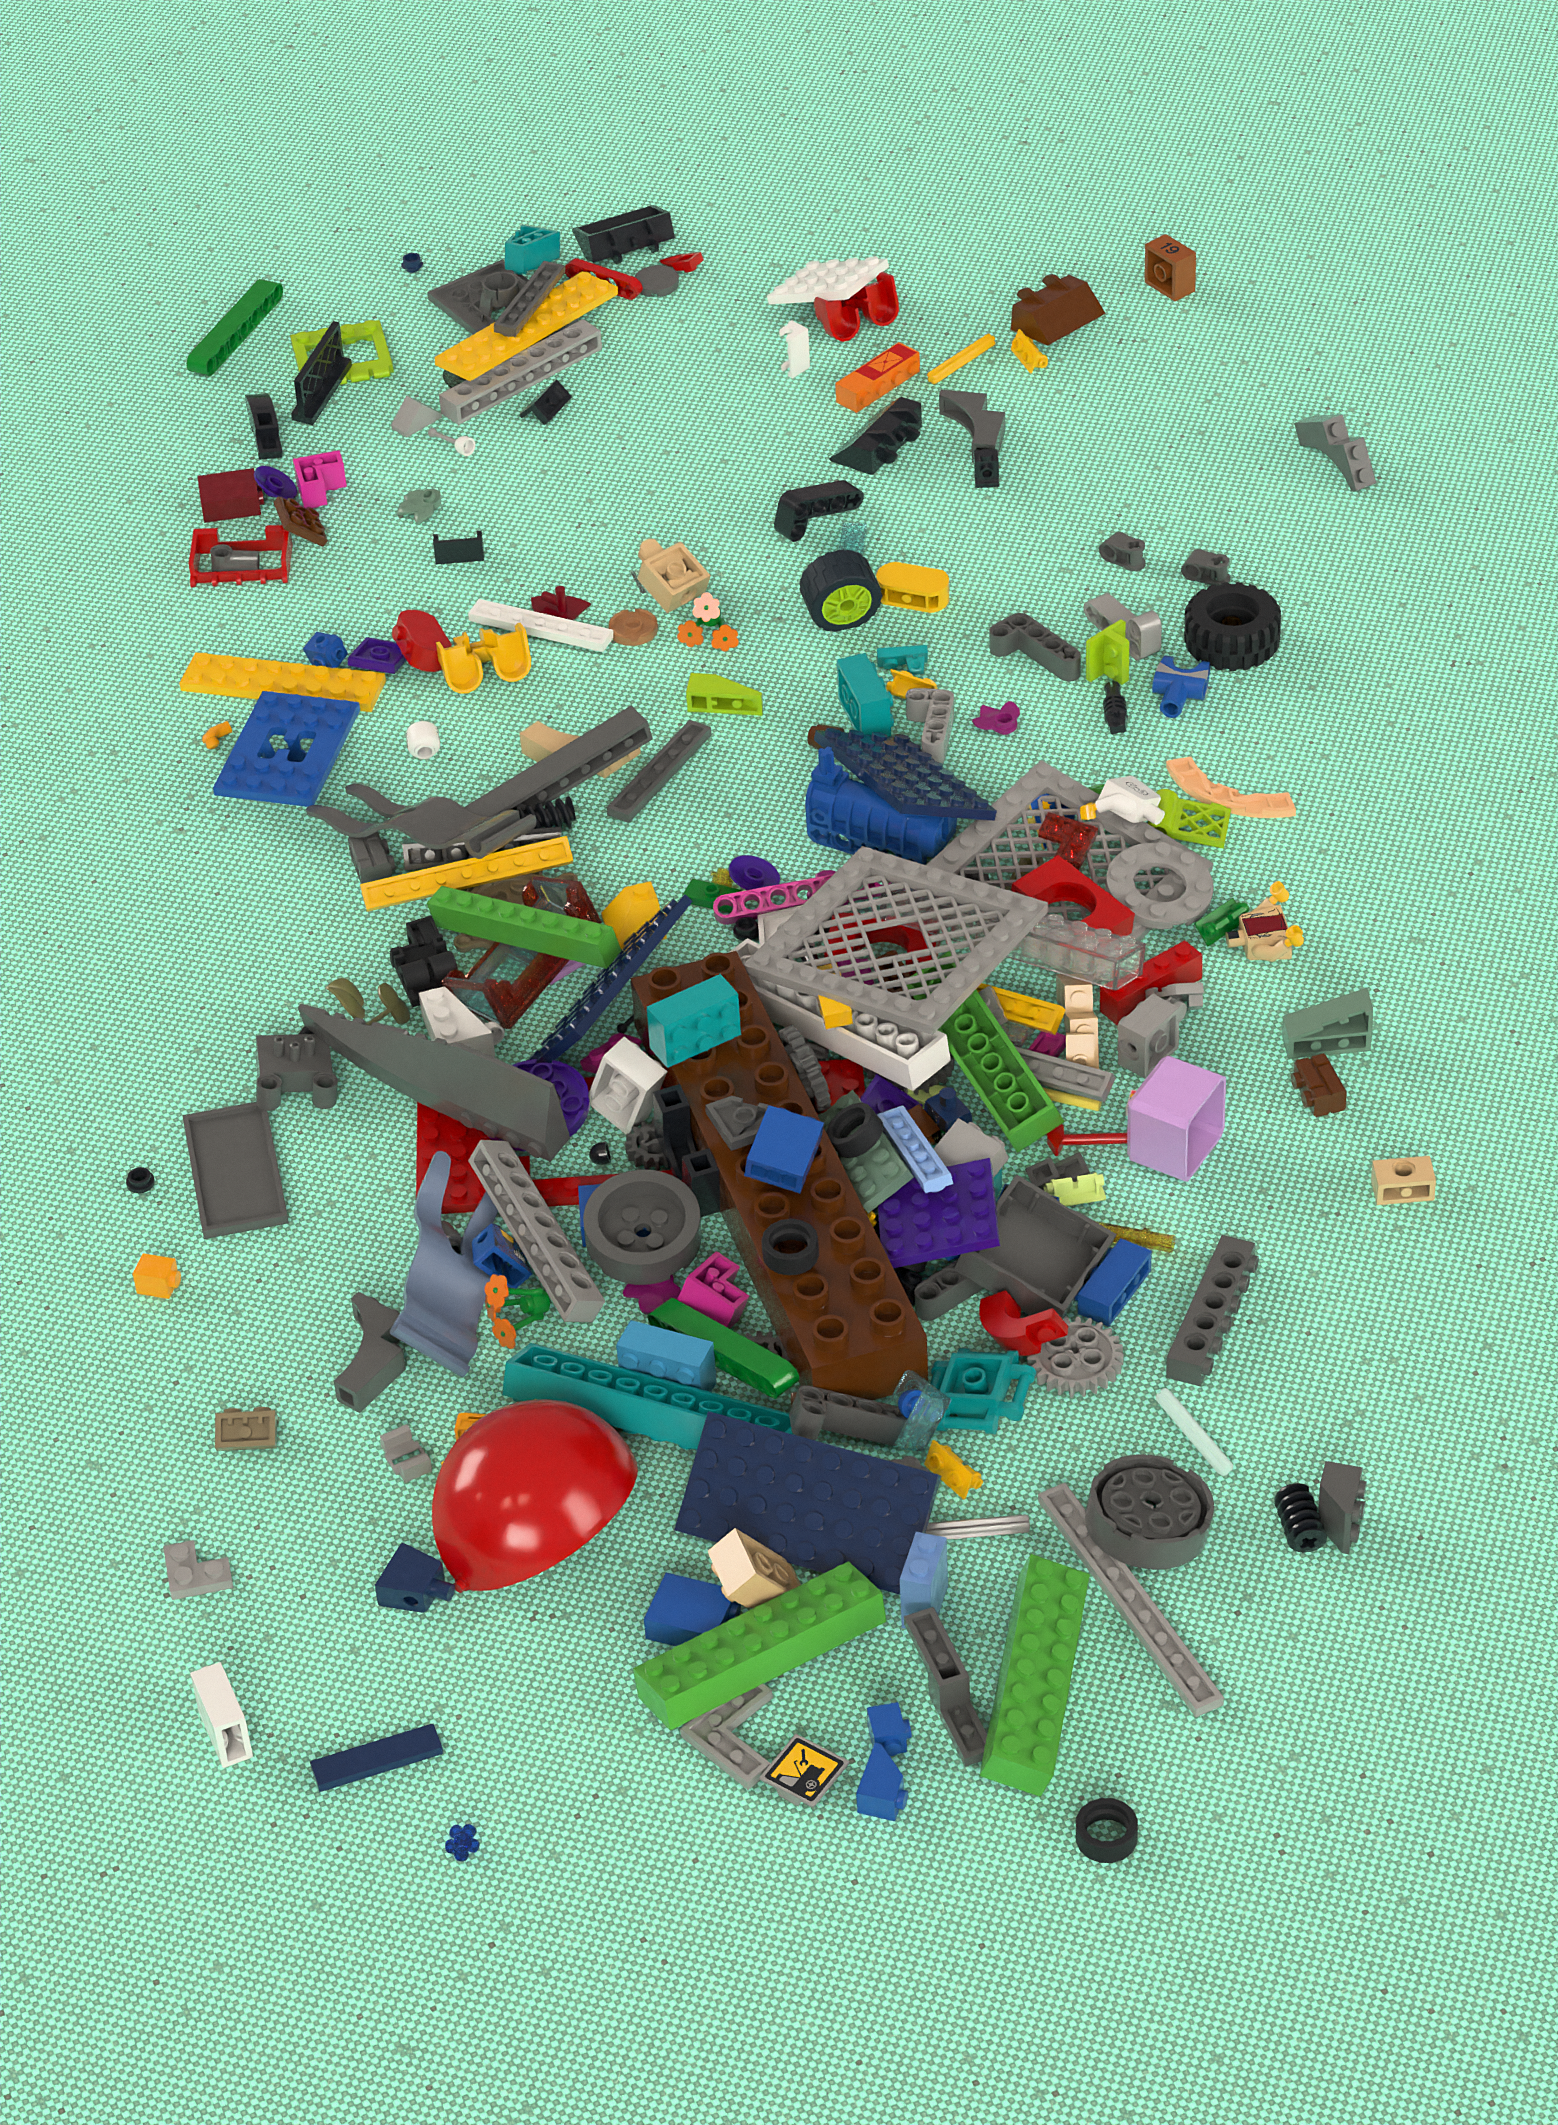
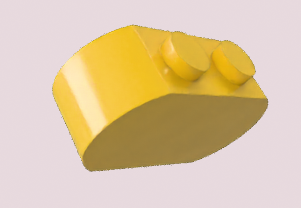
M890 562L880 567L877 571L876 579L882 592L881 603L884 605L934 613L944 609L949 603V577L943 570L901 562Z

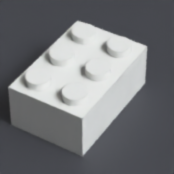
M623 1037L601 1060L589 1091L590 1106L622 1132L630 1134L632 1133L633 1126H640L641 1122L649 1117L653 1108V1092L660 1090L668 1071L658 1061L645 1054L637 1044Z

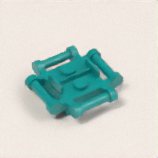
M959 1348L957 1353L951 1354L949 1361H936L933 1363L931 1369L932 1378L926 1393L927 1408L923 1415L929 1417L937 1413L935 1417L936 1431L946 1432L948 1429L979 1430L985 1431L986 1434H996L1000 1416L1007 1417L1012 1421H1020L1025 1410L1023 1404L1029 1385L1035 1380L1036 1370L1030 1365H1019V1352L1016 1350H1008L1007 1353L975 1352L970 1351L969 1348ZM1018 1379L1012 1402H1004L1011 1380ZM950 1414H957L958 1417H950Z

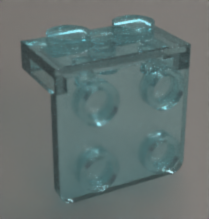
M907 1370L904 1372L888 1404L898 1406L899 1397L907 1390L918 1389L922 1393L895 1444L903 1450L924 1452L951 1399L916 1372Z

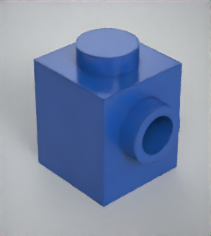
M899 1703L867 1707V1725L872 1747L875 1742L881 1743L889 1756L907 1752V1739L912 1738L909 1719L903 1720Z

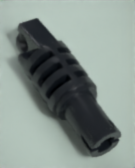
M1112 681V687L1110 682L1104 686L1106 694L1103 700L1104 717L1111 735L1126 732L1128 720L1126 700L1121 695L1120 684L1116 681Z

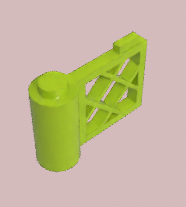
M1169 789L1156 791L1161 797L1157 807L1163 810L1165 815L1158 825L1153 824L1149 820L1147 824L1173 839L1224 849L1231 813L1230 808L1212 802L1210 805L1180 799L1174 791ZM1183 809L1192 810L1196 814L1189 817ZM1217 815L1224 818L1215 822L1210 816ZM1203 819L1208 825L1200 828L1195 822ZM1188 825L1193 831H1181L1179 828ZM1214 830L1220 838L1211 837L1207 833Z

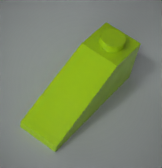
M690 674L686 689L687 712L763 716L762 692L717 674Z

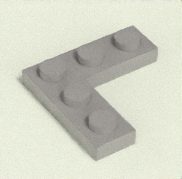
M762 1683L756 1688L690 1720L680 1728L681 1737L747 1790L760 1781L759 1777L771 1763L734 1735L732 1731L773 1698L772 1690Z

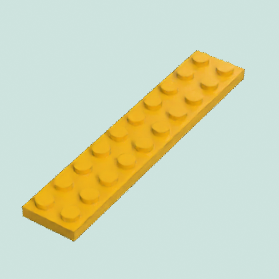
M581 272L553 288L516 337H507L500 333H495L494 323L435 356V365L468 381H472L618 295V287L606 280L594 277L588 272Z

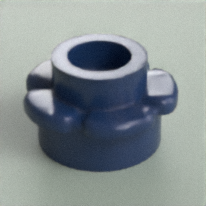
M408 253L403 256L401 267L406 269L407 272H417L423 266L419 254Z

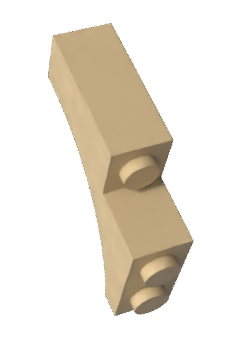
M539 721L519 733L522 753L536 762L541 761L580 737L557 731ZM640 747L597 774L605 779L641 754Z
M1084 973L1056 974V1001L1066 1009L1063 1016L1066 1033H1094V1068L1099 1069L1098 1018L1093 1012L1092 983Z

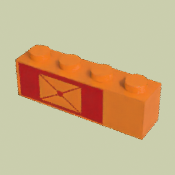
M900 342L896 343L836 382V403L856 413L920 372V353Z

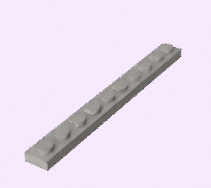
M1062 1483L1039 1493V1504L1193 1715L1198 1717L1223 1706V1695L1127 1565L1106 1554L1092 1540L1085 1524L1086 1510L1067 1484Z

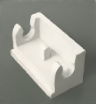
M791 320L779 330V336L787 333L786 342H788L787 353L789 358L788 361L781 365V371L790 368L788 377L793 379L810 368L808 328Z

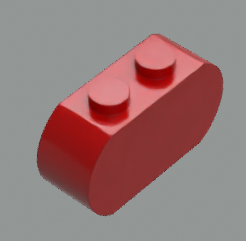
M420 610L402 611L398 616L396 626L392 629L393 640L397 643L409 665L427 672L442 670L438 661L436 642H440L443 648H449L452 644L433 615Z

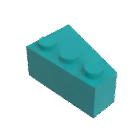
M521 225L520 230L515 231V236L512 235L505 242V269L514 271V274H527L529 270L538 269L543 261L551 262L560 258V231Z

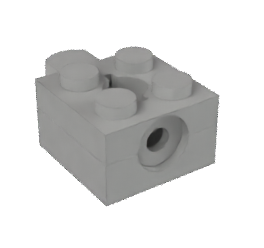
M1152 993L1146 1000L1141 1001L1129 1015L1124 1016L1117 1026L1118 1065L1146 1078L1162 1058L1173 1054L1179 1048V1023L1185 1017L1186 1004L1182 1001H1177L1172 996L1164 1000Z

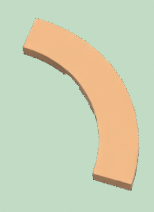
M1192 757L1166 761V769L1175 783L1201 803L1210 805L1211 802L1226 806V808H1230L1231 814L1254 818L1296 816V808L1289 792L1278 794H1239V790L1220 783L1214 784L1208 780L1207 775L1198 768Z

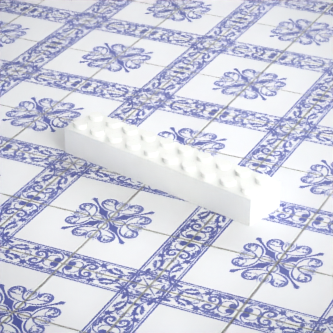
M747 938L730 952L737 951L744 964L762 945ZM749 975L771 1021L783 1027L795 1026L801 1036L912 1091L951 1061L947 1035L938 1030L931 1035L851 1009L853 1024L825 1029L816 997Z

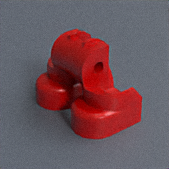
M880 272L876 277L877 282L864 286L847 300L827 301L816 297L813 302L816 317L823 324L825 332L831 338L842 342L851 340L860 328L859 311H862L864 317L873 324L879 326L891 324L899 312L894 276Z

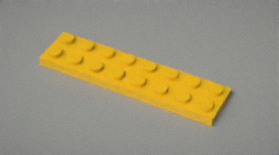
M195 652L179 684L181 691L259 699L262 691H273L285 694L359 702L360 711L372 712L386 683L385 673L330 668L301 663Z

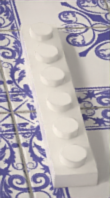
M478 599L468 613L469 621L514 632L515 625L521 622L526 629L527 635L594 651L604 652L614 638L612 629Z

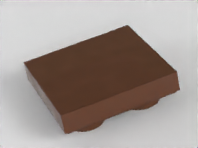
M278 496L273 503L284 530L324 547L328 540L324 532L325 528L319 520V513L311 507L304 508L292 498L285 499Z

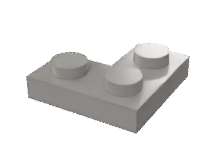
M194 1540L163 1546L172 1600L233 1588L228 1557L198 1563Z

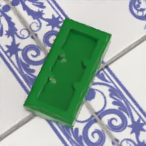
M692 879L683 895L688 896L693 901L691 903L693 905L713 909L714 901L719 896L741 892L742 890ZM723 905L719 908V911L731 913L733 910L729 905Z

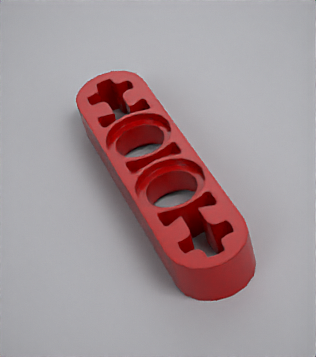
M578 258L572 259L565 265V274L569 279L581 272H593L597 278L606 280L610 284L612 283L609 278L613 279L618 287L617 296L629 300L635 299L643 290L641 282L633 276Z

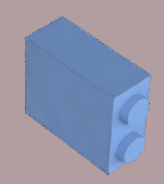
M920 1532L915 1533L900 1577L902 1628L905 1629L904 1616L931 1607H934L937 1615H939L948 1588L947 1537Z

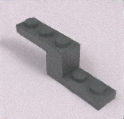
M934 1607L904 1616V1625L928 1671L929 1697L965 1767L981 1762L987 1733L970 1702L969 1675Z

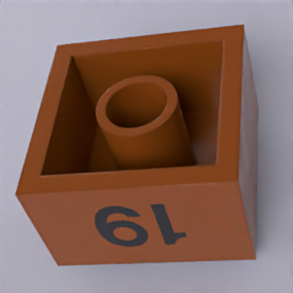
M1167 234L1146 243L1145 283L1173 301H1177L1195 292L1196 252Z

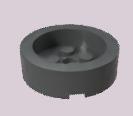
M644 1169L620 1173L597 1187L586 1203L583 1221L588 1254L591 1260H594L602 1268L604 1274L615 1280L634 1285H648L671 1279L670 1275L682 1268L686 1269L699 1251L702 1234L698 1201L685 1183L670 1174ZM644 1227L651 1233L647 1237H638L636 1235Z
M1146 1454L1120 1457L1105 1464L1103 1470L1097 1476H1094L1085 1511L1086 1528L1092 1540L1102 1551L1122 1563L1152 1570L1179 1567L1196 1558L1206 1545L1214 1513V1499L1209 1487L1191 1469L1186 1472L1173 1465L1174 1460ZM1145 1501H1152L1156 1505V1508H1153V1505L1148 1504Z

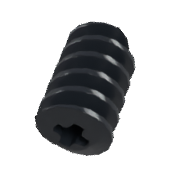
M570 796L565 798V804L560 798L556 799L555 807L551 801H546L545 808L540 803L535 804V810L530 805L525 806L524 813L518 808L520 819L530 814L536 816V826L534 829L551 828L554 825L562 829V824L565 823L570 830L572 829V822L576 821L575 810Z
M1301 1483L1282 1487L1274 1498V1504L1281 1519L1280 1522L1284 1528V1534L1287 1537L1289 1547L1294 1551L1305 1553L1318 1550L1327 1542V1534L1324 1531L1321 1517L1317 1512L1318 1508L1314 1503L1315 1499L1309 1493V1486Z

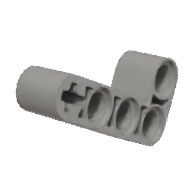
M1109 593L1102 594L1084 603L1083 608L1087 619L1101 631L1120 619L1126 622V639L1129 640V655L1133 659L1141 660L1161 650L1162 625L1155 611L1150 610L1135 616Z
M910 689L906 692V717L913 722H925L921 737L922 752L931 754L935 761L943 764L954 721V694L944 689Z

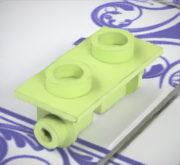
M1096 1172L1077 1176V1182H1073L1071 1177L1057 1180L1051 1179L1050 1183H1045L1044 1187L1045 1192L1059 1197L1060 1203L1064 1206L1106 1200L1102 1187L1104 1186L1103 1174L1097 1175Z

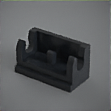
M482 530L477 531L476 538L440 541L438 534H433L436 565L484 561Z

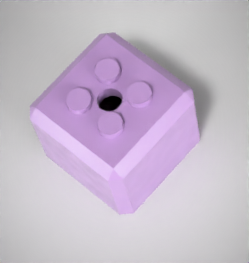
M1171 1056L1162 1058L1128 1101L1127 1154L1129 1159L1188 1182L1222 1137L1225 1128L1226 1077Z

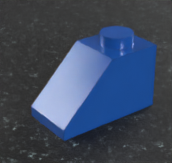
M875 1742L856 1792L857 1813L895 1821L899 1809L904 1810L906 1807L908 1790H904L903 1775L883 1745Z

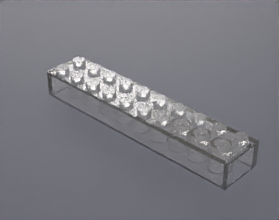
M904 888L891 891L892 896L906 893ZM886 892L881 893V898L887 897ZM928 896L914 898L915 903L929 900ZM907 899L897 901L895 904L898 907L910 904V901ZM890 903L880 905V910L892 908ZM951 903L937 905V907L941 910L951 908L952 905ZM931 906L918 909V911L922 914L932 912L933 908ZM913 910L899 913L901 918L915 915ZM974 910L960 912L962 917L976 915ZM894 914L880 917L887 921L896 919ZM956 914L941 916L943 921L957 918ZM1046 914L1006 957L1116 991L1143 974L1146 943L1136 941L1132 936L1112 934L1108 929L1089 927L1085 922H1072L1058 914ZM995 917L985 919L984 922L985 924L999 922V919ZM937 918L922 920L924 925L938 922ZM917 921L902 924L903 926L921 931ZM979 921L965 924L966 928L981 926ZM960 925L946 927L947 932L962 930ZM941 929L927 931V933L937 935L942 934ZM983 932L970 935L971 940L985 937ZM964 936L951 939L955 942L966 941Z

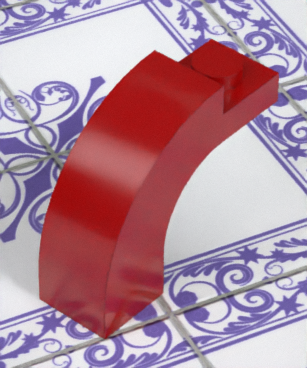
M1006 1290L980 1300L979 1315L981 1324L1006 1352L1008 1350H1016L1019 1352V1356L1035 1355L1041 1353L1043 1343L1068 1335V1325L1053 1308L1020 1318L1021 1307Z

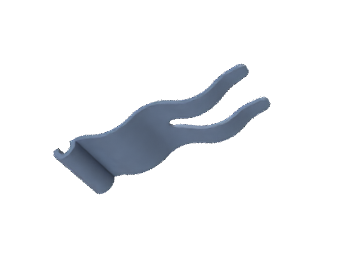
M438 1151L431 1160L416 1197L414 1218L419 1229L418 1246L404 1285V1308L392 1325L390 1334L463 1378L469 1372L470 1366H468V1363L475 1355L478 1347L476 1336L477 1324L486 1299L485 1296H487L485 1285L487 1282H490V1276L473 1263L472 1240L494 1222L498 1210L486 1191L462 1235L460 1243L462 1255L457 1254L452 1249L441 1224V1207L448 1182L451 1158L447 1153Z

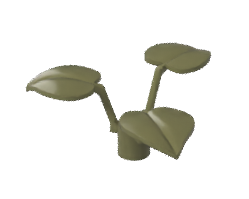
M339 978L326 986L325 989L336 996L353 1018L363 1019L365 1017V1009L362 1007L364 999L350 980ZM387 983L379 985L378 995L387 1009L367 1022L366 1025L378 1022L389 1013H391L398 1024L403 1025L407 1023L410 1019L407 1005L399 998L392 986Z

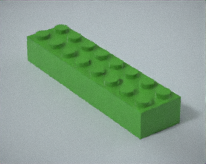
M948 951L937 959L950 957L952 955L950 951ZM955 963L940 965L942 970L956 968ZM936 967L921 969L923 974L937 972ZM937 978L927 980L926 983L929 986L939 984L941 980ZM921 982L906 985L909 990L922 987ZM975 989L943 1023L938 1031L947 1035L950 1053L1018 1153L1065 1121ZM925 994L913 996L916 1001L926 999Z
M1030 1554L1019 1573L979 1776L1041 1797L1051 1781L1055 1770L1090 1574Z
M848 1561L634 1667L633 1673L638 1698L671 1731L758 1687L762 1683L764 1684L887 1622L883 1594Z

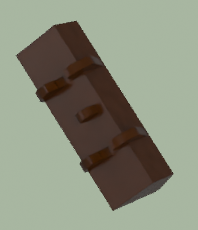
M1048 274L1042 279V282L1046 285L1045 288L1036 292L1030 288H1022L1017 292V296L1021 301L1012 306L1010 330L1017 332L1018 329H1021L1025 336L1048 346L1106 313L1086 281L1071 275L1060 279L1055 274Z

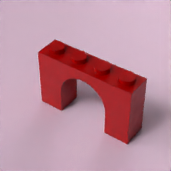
M1059 855L1012 883V892L1048 902V905L1059 901L1074 902L1082 905L1091 913L1069 928L1067 948L1085 962L1132 933L1135 913Z
M838 913L840 918L854 915L853 913ZM892 915L880 917L882 922L896 919ZM875 918L861 921L863 925L877 923ZM937 918L922 920L924 925L938 922ZM917 921L866 932L870 944L879 942L894 943L904 948L907 953L928 949ZM857 922L843 924L844 929L858 927ZM838 926L830 927L829 932L838 931ZM941 929L927 931L928 936L941 934ZM861 933L847 936L848 941L862 938ZM842 937L828 939L829 944L843 942ZM940 941L932 942V946H940ZM865 944L853 946L851 950L852 952L859 951L866 946ZM846 948L832 951L833 956L847 953ZM827 952L824 953V958L828 957ZM928 955L919 957L917 960L920 963L930 961L932 957ZM912 959L905 960V964H913ZM915 970V971H910V972H909L910 976H912L913 974H915V973H916V970Z

